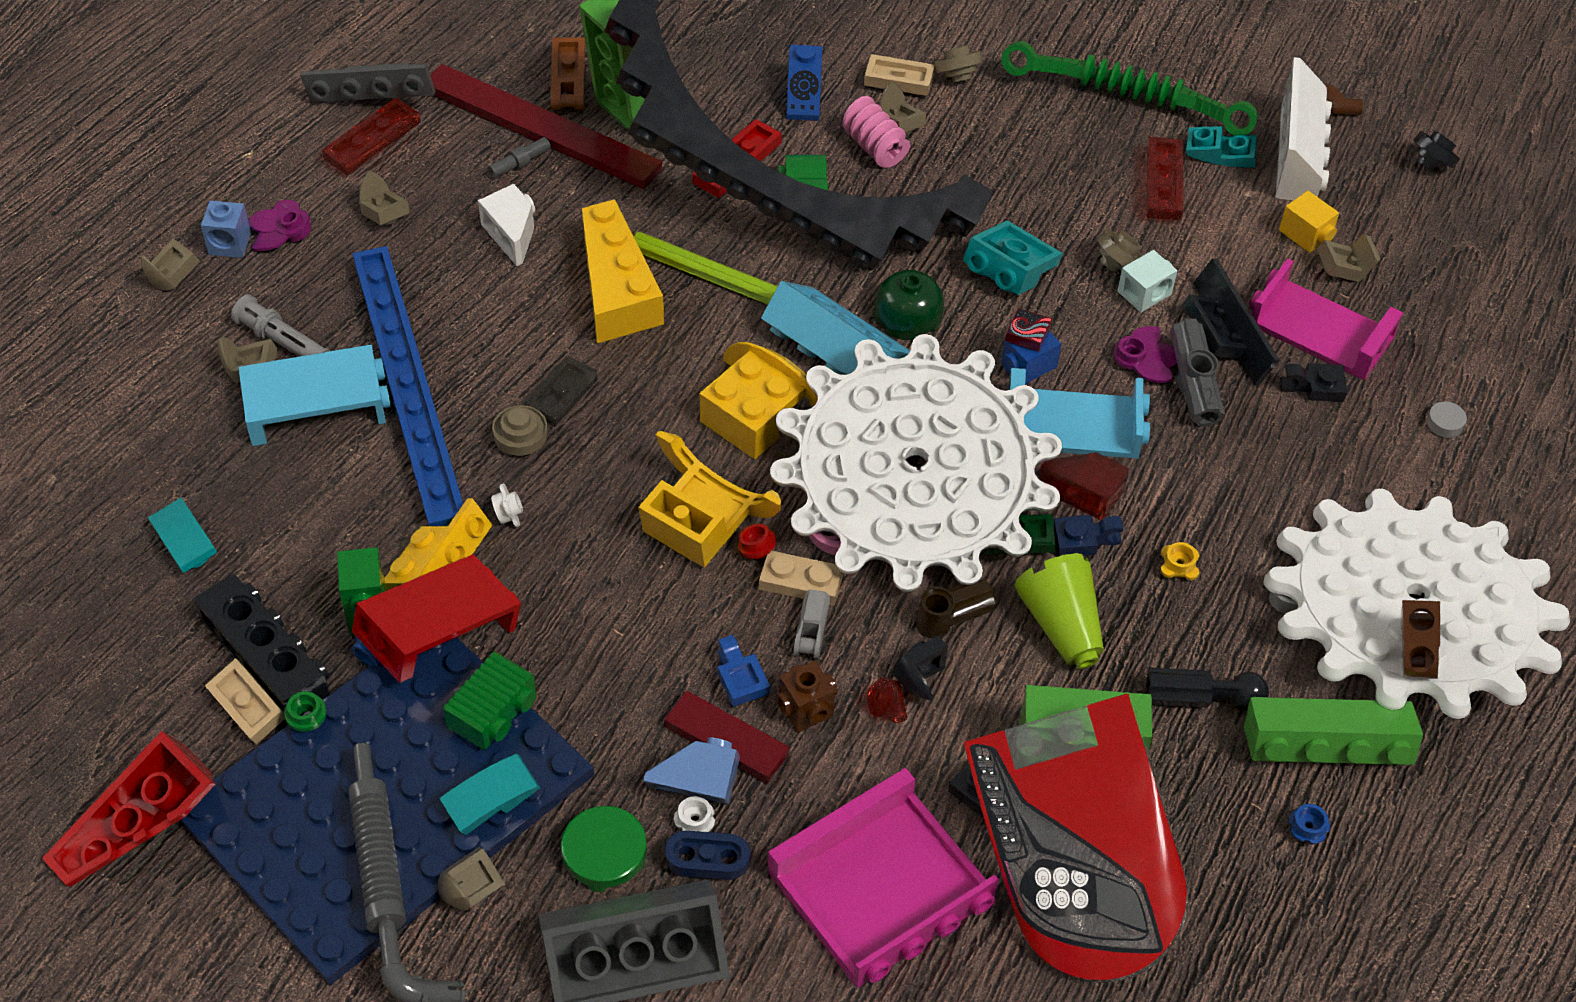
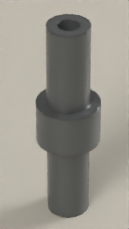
M543 137L526 147L518 146L509 151L507 157L488 166V172L492 178H496L513 168L519 170L530 164V159L551 149L550 143L547 138Z

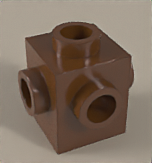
M815 660L806 665L793 666L783 675H780L779 693L776 694V701L782 714L785 717L788 716L796 731L800 732L833 717L834 699L838 693L837 686L831 674L828 672L823 673Z

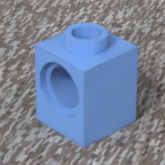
M210 200L201 223L208 255L243 258L251 235L245 205L243 203Z

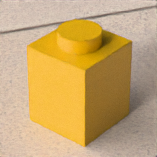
M1307 190L1285 206L1279 231L1311 253L1324 240L1331 241L1337 232L1335 226L1339 212Z

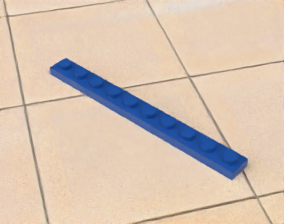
M384 246L352 253L428 526H448L462 507L463 501L388 247Z

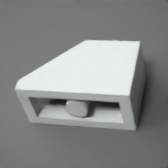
M512 184L478 200L481 225L513 263L519 266L523 264L534 231L533 213H535V206L528 194L523 195L515 184Z

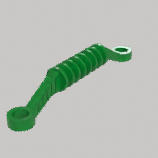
M1024 41L1011 43L1002 54L1004 69L1014 76L1024 75L1031 70L1066 74L1081 79V86L1087 87L1091 79H1095V90H1099L1103 83L1107 82V93L1111 94L1118 85L1120 86V97H1124L1127 91L1132 89V100L1135 101L1144 92L1146 104L1150 103L1154 95L1158 98V107H1162L1165 101L1169 99L1170 110L1176 111L1178 106L1194 109L1222 122L1225 129L1234 136L1248 135L1253 131L1258 121L1256 108L1247 101H1237L1230 106H1226L1185 87V79L1180 78L1175 86L1172 87L1170 75H1167L1162 83H1158V72H1154L1150 79L1146 80L1144 68H1141L1136 77L1133 76V65H1128L1125 72L1120 73V62L1117 61L1112 69L1109 70L1107 58H1103L1100 65L1095 66V55L1092 54L1088 56L1087 60L1081 61L1080 59L1071 60V58L1037 55L1032 46ZM1019 50L1026 55L1027 63L1025 66H1016L1012 62V51ZM1238 110L1246 112L1250 119L1249 124L1243 127L1235 125L1232 121V113Z

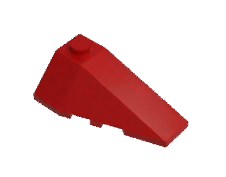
M161 731L42 859L65 885L69 887L75 885L186 817L216 785L211 771L186 745Z

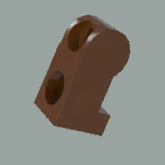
M1402 600L1403 678L1437 679L1440 647V601ZM1424 611V612H1427V613H1415V612Z

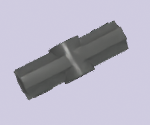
M1184 319L1179 323L1173 324L1170 329L1179 372L1176 375V384L1185 393L1191 421L1195 422L1197 426H1210L1215 422L1221 421L1225 415L1215 377L1218 369V360L1208 349L1203 325L1198 323L1197 319Z

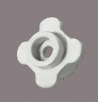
M504 483L500 484L501 492L491 497L497 518L501 524L513 521L514 526L519 527L518 514L523 513L520 498L515 491L509 493Z

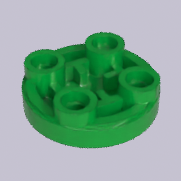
M614 806L589 808L576 815L566 826L561 840L562 858L565 867L575 879L585 884L593 892H602L608 887L618 886L627 882L644 867L647 853L645 831L638 819L624 809Z

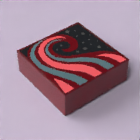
M1018 308L1006 332L1005 341L1040 352L1051 328L1052 318Z

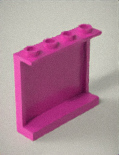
M906 767L768 851L767 872L856 988H859L868 981L871 983L878 982L890 972L894 964L903 958L906 960L915 958L925 949L929 941L939 935L941 938L949 936L960 926L963 919L973 913L975 915L984 913L995 902L999 879L994 874L986 880L915 795L916 779Z

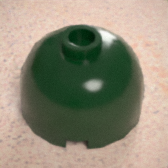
M901 270L891 274L880 284L874 299V320L877 325L879 321L885 327V333L889 336L901 340H914L917 336L930 332L933 329L936 332L944 319L943 292L936 281L928 274L917 270Z

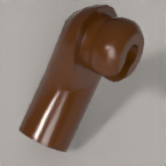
M1324 84L1327 87L1326 101L1332 102L1331 114L1361 115L1363 108L1362 99H1346L1335 86Z

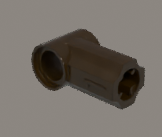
M981 579L975 584L968 586L960 585L948 590L941 587L928 588L920 597L916 618L917 630L928 638H934L938 635L942 638L947 635L951 626L993 612L996 606L993 589L987 580L983 581Z

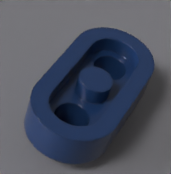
M680 831L668 839L665 846V859L668 868L679 876L733 880L741 877L748 870L750 865V848L743 838L734 834ZM684 854H690L694 857L690 861L680 859ZM727 857H731L736 860L733 864H725L722 862V860Z

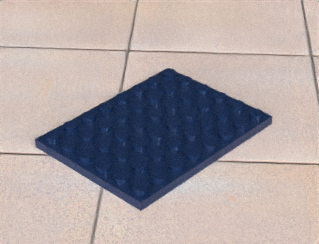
M457 637L418 654L413 677L401 683L395 679L381 662L378 666L374 663L323 699L327 715L324 722L318 728L307 732H300L292 729L289 725L216 777L214 779L216 785L186 817L178 821L329 986L380 947L379 934L370 932L366 927L362 886L360 884L361 879L359 876L358 857L348 796L349 787L357 782L353 746L358 743L369 744L374 778L384 781L387 787L397 866L406 915L405 924L396 930L397 932L440 899L438 878L442 871L478 847H482L488 857L491 858L594 776V767L532 708L525 713L519 711L512 719L510 730L504 739L500 742L494 740L486 750H481L479 746H475L466 738H462L460 734H456L453 730L448 729L443 711L445 703H448L450 698L454 697L455 692L459 691L466 680L470 679L471 674H475L476 669L480 668L481 664L484 663ZM307 711L306 713H304V714L301 715V716L308 715V714H310V713H312V712ZM514 754L520 755L540 789L508 813L500 810L469 834L461 833L439 798L487 767Z

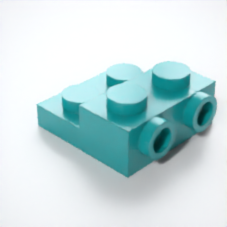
M1007 220L971 237L963 262L968 265L971 271L993 279L999 288L1020 295L1037 286L1042 273L1058 266L1063 253Z

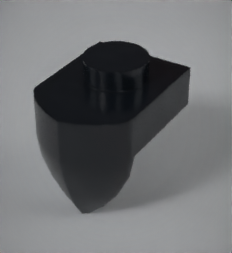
M939 635L927 642L921 641L916 643L896 663L892 670L893 675L909 692L922 699L932 701L933 695L925 679L945 668L947 644Z

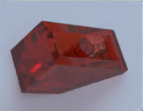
M1095 452L1044 461L1041 465L1039 480L1054 486L1060 494L1061 501L1102 520L1108 516L1124 493L1129 468L1121 465L1116 460L1106 458Z

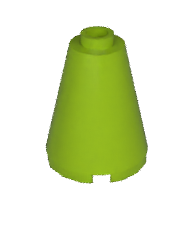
M1079 553L1065 554L1044 561L1046 569L1034 574L1032 568L1026 570L1017 578L1014 584L1017 593L1066 664L1076 665L1077 669L1087 668L1096 664L1099 661L1098 656L1104 651L1089 559L1087 557L1084 559L1083 554Z

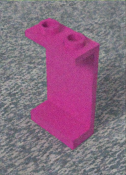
M1287 258L1279 270L1274 268L1265 283L1264 291L1257 290L1250 302L1249 309L1253 310L1252 316L1263 332L1331 365H1343L1344 371L1365 381L1394 339L1403 312L1390 307L1381 321L1377 323L1288 281L1294 261Z

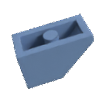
M709 737L707 743L695 741L645 773L643 781L650 788L691 797L697 796L705 800L729 805L740 755L737 750L731 749V742Z

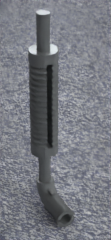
M358 743L353 746L357 782L349 787L348 796L358 857L360 884L362 886L366 927L370 932L379 934L383 967L379 972L383 984L391 995L401 1002H464L466 990H457V988L463 989L465 987L462 980L422 979V976L410 975L406 965L401 964L396 930L405 924L406 915L397 866L387 787L384 781L374 778L369 744Z

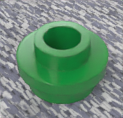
M309 691L294 694L288 700L284 709L286 723L292 729L300 732H307L318 728L324 722L327 715L324 701ZM303 712H312L308 715L300 716Z

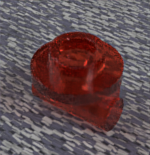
M886 677L878 679L869 688L867 693L870 713L878 718H890L894 723L906 721L908 717L900 682Z

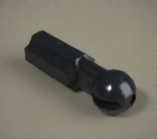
M1149 667L1145 694H1151L1152 705L1208 708L1213 700H1231L1238 709L1247 711L1250 697L1268 698L1269 687L1265 679L1259 674L1250 671L1240 673L1233 680H1216L1210 671Z

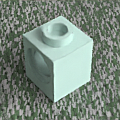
M1152 250L1122 268L1117 292L1139 312H1143L1172 295L1177 270L1168 260H1165L1155 250Z

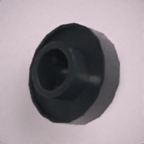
M1436 130L1430 136L1419 131L1413 139L1419 145L1415 150L1420 154L1417 161L1431 171L1436 167L1443 170L1446 165L1454 168L1460 161V158L1452 152L1457 145Z

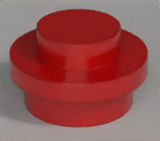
M753 524L741 531L738 548L741 555L746 558L761 559L766 557L775 548L777 540L775 534L767 526Z

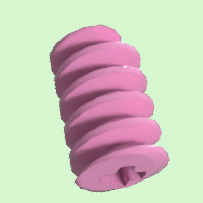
M862 96L858 98L845 112L843 117L845 132L851 135L855 142L859 143L860 147L875 160L877 165L883 168H890L906 156L911 145L910 141L905 139V131L898 127L894 120L890 119L888 113L882 111L880 105L875 104L872 97Z

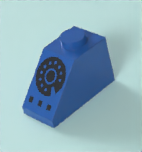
M790 45L786 119L819 121L823 46Z

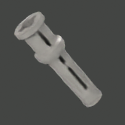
M250 294L242 296L232 309L231 319L238 325L245 324L254 330V334L262 340L271 339L298 357L329 352V349L322 347L303 333L283 322L279 312L274 309H266L258 304L257 299ZM289 338H291V339H293L294 341H296L297 343L301 344L302 346H304V348L301 347V346H299L298 344H296L295 342H293V341L290 340Z

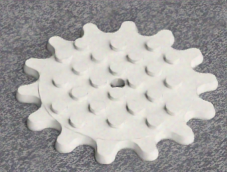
M921 334L917 336L912 342L910 353L900 359L887 356L876 341L862 340L855 347L854 353L857 360V368L852 373L840 375L821 365L814 366L807 372V384L818 397L815 406L808 410L785 408L777 414L776 425L783 434L797 440L800 448L794 456L779 459L772 464L770 469L771 478L781 487L800 488L806 492L808 498L806 504L793 513L791 526L800 536L807 537L822 531L832 532L840 538L841 545L835 555V564L842 573L847 575L859 571L867 561L877 559L883 560L892 566L893 581L896 587L903 592L916 590L921 585L924 570L927 567L936 565L949 569L961 585L975 584L982 577L983 570L979 561V554L983 549L998 548L1012 557H1021L1028 553L1032 540L1030 535L1019 524L1020 514L1028 510L1049 512L1057 507L1060 501L1058 490L1054 486L1040 481L1034 471L1038 463L1054 459L1062 450V442L1056 435L1033 432L1024 423V416L1037 406L1039 400L1037 391L1027 385H1021L1007 391L994 387L990 381V374L994 369L995 359L990 353L983 350L972 352L960 364H949L941 358L939 342L932 335ZM913 455H919L927 463L920 470H917L916 467L909 465L906 459Z
M1375 489L1366 498L1365 506L1367 511H1349L1337 502L1325 499L1313 510V517L1320 524L1321 531L1309 532L1296 527H1287L1277 537V546L1295 558L1297 565L1273 567L1265 575L1263 583L1267 590L1272 593L1286 595L1292 598L1298 605V609L1286 613L1279 620L1278 631L1288 639H1314L1324 646L1326 654L1321 658L1317 666V670L1323 678L1334 682L1341 681L1352 674H1363L1371 678L1377 688L1376 700L1386 709H1401L1411 694L1425 693L1432 696L1438 702L1444 714L1451 718L1461 719L1470 713V693L1478 690L1490 692L1503 703L1517 706L1525 702L1527 696L1525 683L1518 676L1517 670L1531 668L1545 674H1554L1562 666L1560 651L1546 643L1539 636V633L1547 630H1565L1570 623L1569 611L1564 605L1544 600L1534 592L1536 587L1546 585L1549 582L1550 567L1541 559H1517L1506 553L1503 547L1507 544L1509 535L1507 527L1501 522L1490 521L1480 527H1470L1466 523L1456 521L1453 517L1452 503L1445 497L1436 496L1426 504L1423 510L1416 511L1400 506L1389 491ZM1423 592L1425 594L1424 598L1417 600L1440 601V647L1437 679L1403 678L1402 600H1416L1409 594L1421 595ZM1418 611V612H1415V613H1427V612Z

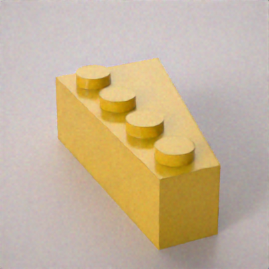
M613 199L582 208L584 242L597 344L664 325L663 294L616 200Z

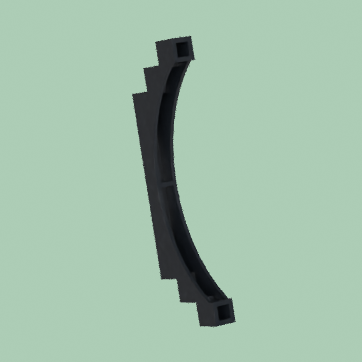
M618 1L608 19L604 32L610 35L614 42L633 48L620 70L616 83L621 85L626 93L645 99L628 131V134L639 145L645 148L656 149L663 153L665 158L671 163L690 168L703 181L715 182L725 188L732 197L738 200H747L756 205L758 210L764 215L781 219L788 223L790 229L796 233L807 234L815 238L823 248L833 252H840L849 257L852 264L863 269L873 270L883 258L892 238L897 240V243L902 248L920 253L930 242L939 222L944 223L949 231L965 236L978 224L994 191L966 175H963L957 183L935 191L910 196L882 198L853 196L827 191L799 182L766 166L741 149L720 131L701 110L684 86L671 62L661 36L656 15L659 1Z

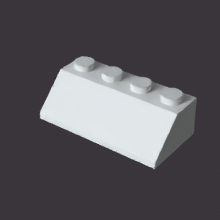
M1294 57L1280 113L1275 198L1295 200L1307 190L1318 197L1320 190H1326L1329 178V171L1323 170V167H1327L1330 147H1324V144H1328L1331 124H1325V121H1329L1332 102L1326 101L1327 87L1301 58Z

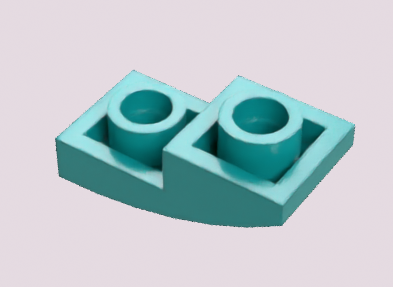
M1222 126L1189 127L1186 154L1207 163L1230 167L1256 168L1257 135L1223 136Z
M182 497L148 517L183 573L192 568L202 566L211 556L218 553Z
M514 754L478 772L439 799L459 831L467 835L498 811L502 810L508 813L539 790L540 787L520 755Z

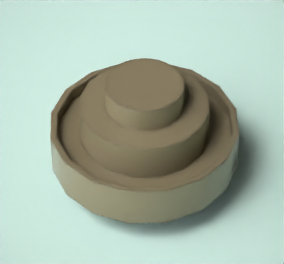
M968 45L944 50V58L934 61L936 73L944 72L945 78L951 77L952 82H959L971 79L970 72L976 71L975 64L982 63L983 61L981 51L969 52Z
M1106 229L1097 240L1101 246L1099 251L1103 255L1100 261L1115 273L1118 269L1122 271L1124 266L1142 257L1139 253L1141 249L1140 244L1122 230L1115 233L1110 229Z
M517 405L506 408L496 416L493 421L492 432L495 444L501 451L510 455L523 456L532 454L544 445L547 440L548 428L545 416L539 410L531 406Z

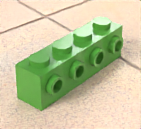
M1250 697L1244 723V731L1252 761L1415 765L1423 738V732L1412 701H1406L1401 709L1390 710L1382 707L1377 700Z

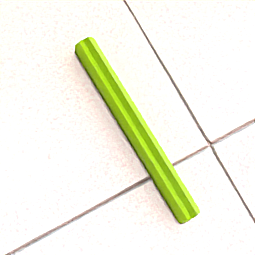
M637 232L634 236L644 256L764 304H769L778 287L643 232Z

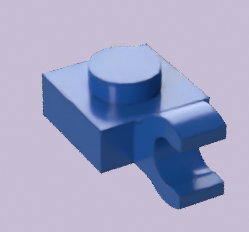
M733 635L718 639L721 649L717 650V653L723 665L717 667V675L732 707L770 694V684L756 655L752 654L743 657Z

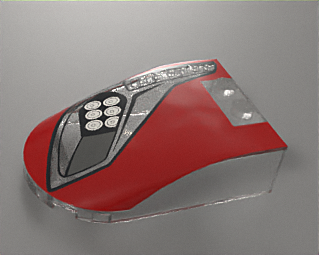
M1126 693L965 741L964 746L1002 878L1019 927L1032 949L1041 959L1056 970L1069 975L1071 978L1092 983L1123 981L1135 977L1156 965L1170 951L1172 943L1184 925L1189 894L1184 867L1139 717L1129 694Z

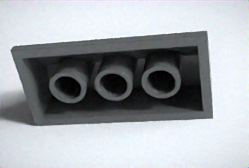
M709 879L538 914L554 1002H618L730 978L717 896Z

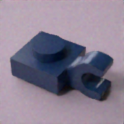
M1092 515L1054 518L1053 521L1058 556L1074 553L1095 555L1097 554L1098 545H1118L1122 542L1120 532H1123V525L1120 516H1109L1096 524H1093Z

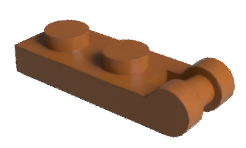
M552 38L551 111H561L562 107H574L575 111L585 110V38ZM562 92H574V94H562Z

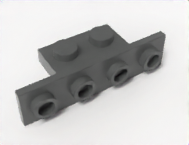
M410 63L348 66L347 69L302 71L300 74L310 102L434 96L436 92L427 64L410 65Z

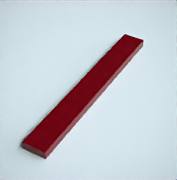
M441 64L430 75L436 91L434 96L534 141L545 137L552 149L639 188L645 189L662 170V161L444 64Z

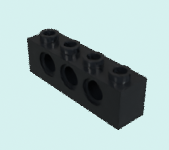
M233 573L193 598L200 621L231 657L238 659L283 711L288 700L298 692L309 691L319 696L322 700L329 696L326 680L329 679V674L319 659L311 660L306 655L307 651L301 639L294 632L289 635L283 629L284 624L272 607L266 610L261 604L262 600L259 593L251 583L248 582L244 585Z

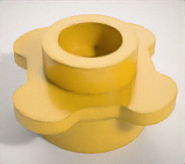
M1177 542L1162 548L1161 556L1164 558V564L1161 566L1162 575L1167 578L1174 576L1179 578L1185 577L1188 580H1194L1198 577L1199 569L1196 567V562L1199 559V552L1193 546L1184 542Z

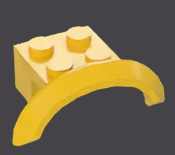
M737 342L730 345L723 356V361L731 367L699 393L700 422L753 459H757L779 439L780 430L776 425L777 414L785 408H793L804 397L807 398L813 407L816 405L818 397L807 384V374L789 359L771 349L753 343Z
M663 431L655 434L664 454L683 476L674 487L661 480L638 507L642 529L646 534L705 568L748 515L757 518L774 517L781 510V499L777 492L770 490L765 494H757L744 490L728 482L700 462L687 448L681 437Z

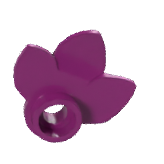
M288 199L278 201L273 209L257 211L248 219L250 228L259 233L252 245L253 251L272 250L280 247L286 240L291 242L302 240L311 231V219L308 213L301 210L296 201Z
M1157 326L1137 328L1131 336L1122 338L1116 344L1113 352V357L1117 364L1126 369L1135 370L1141 378L1151 382L1166 383L1171 381L1173 376L1170 370L1178 365L1173 346L1160 342L1161 331Z

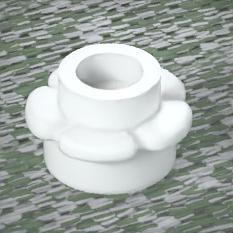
M697 796L688 797L680 803L678 810L675 812L674 823L682 831L709 832L715 824V819L713 818L714 809L704 798ZM698 816L699 819L697 821L691 820V817Z

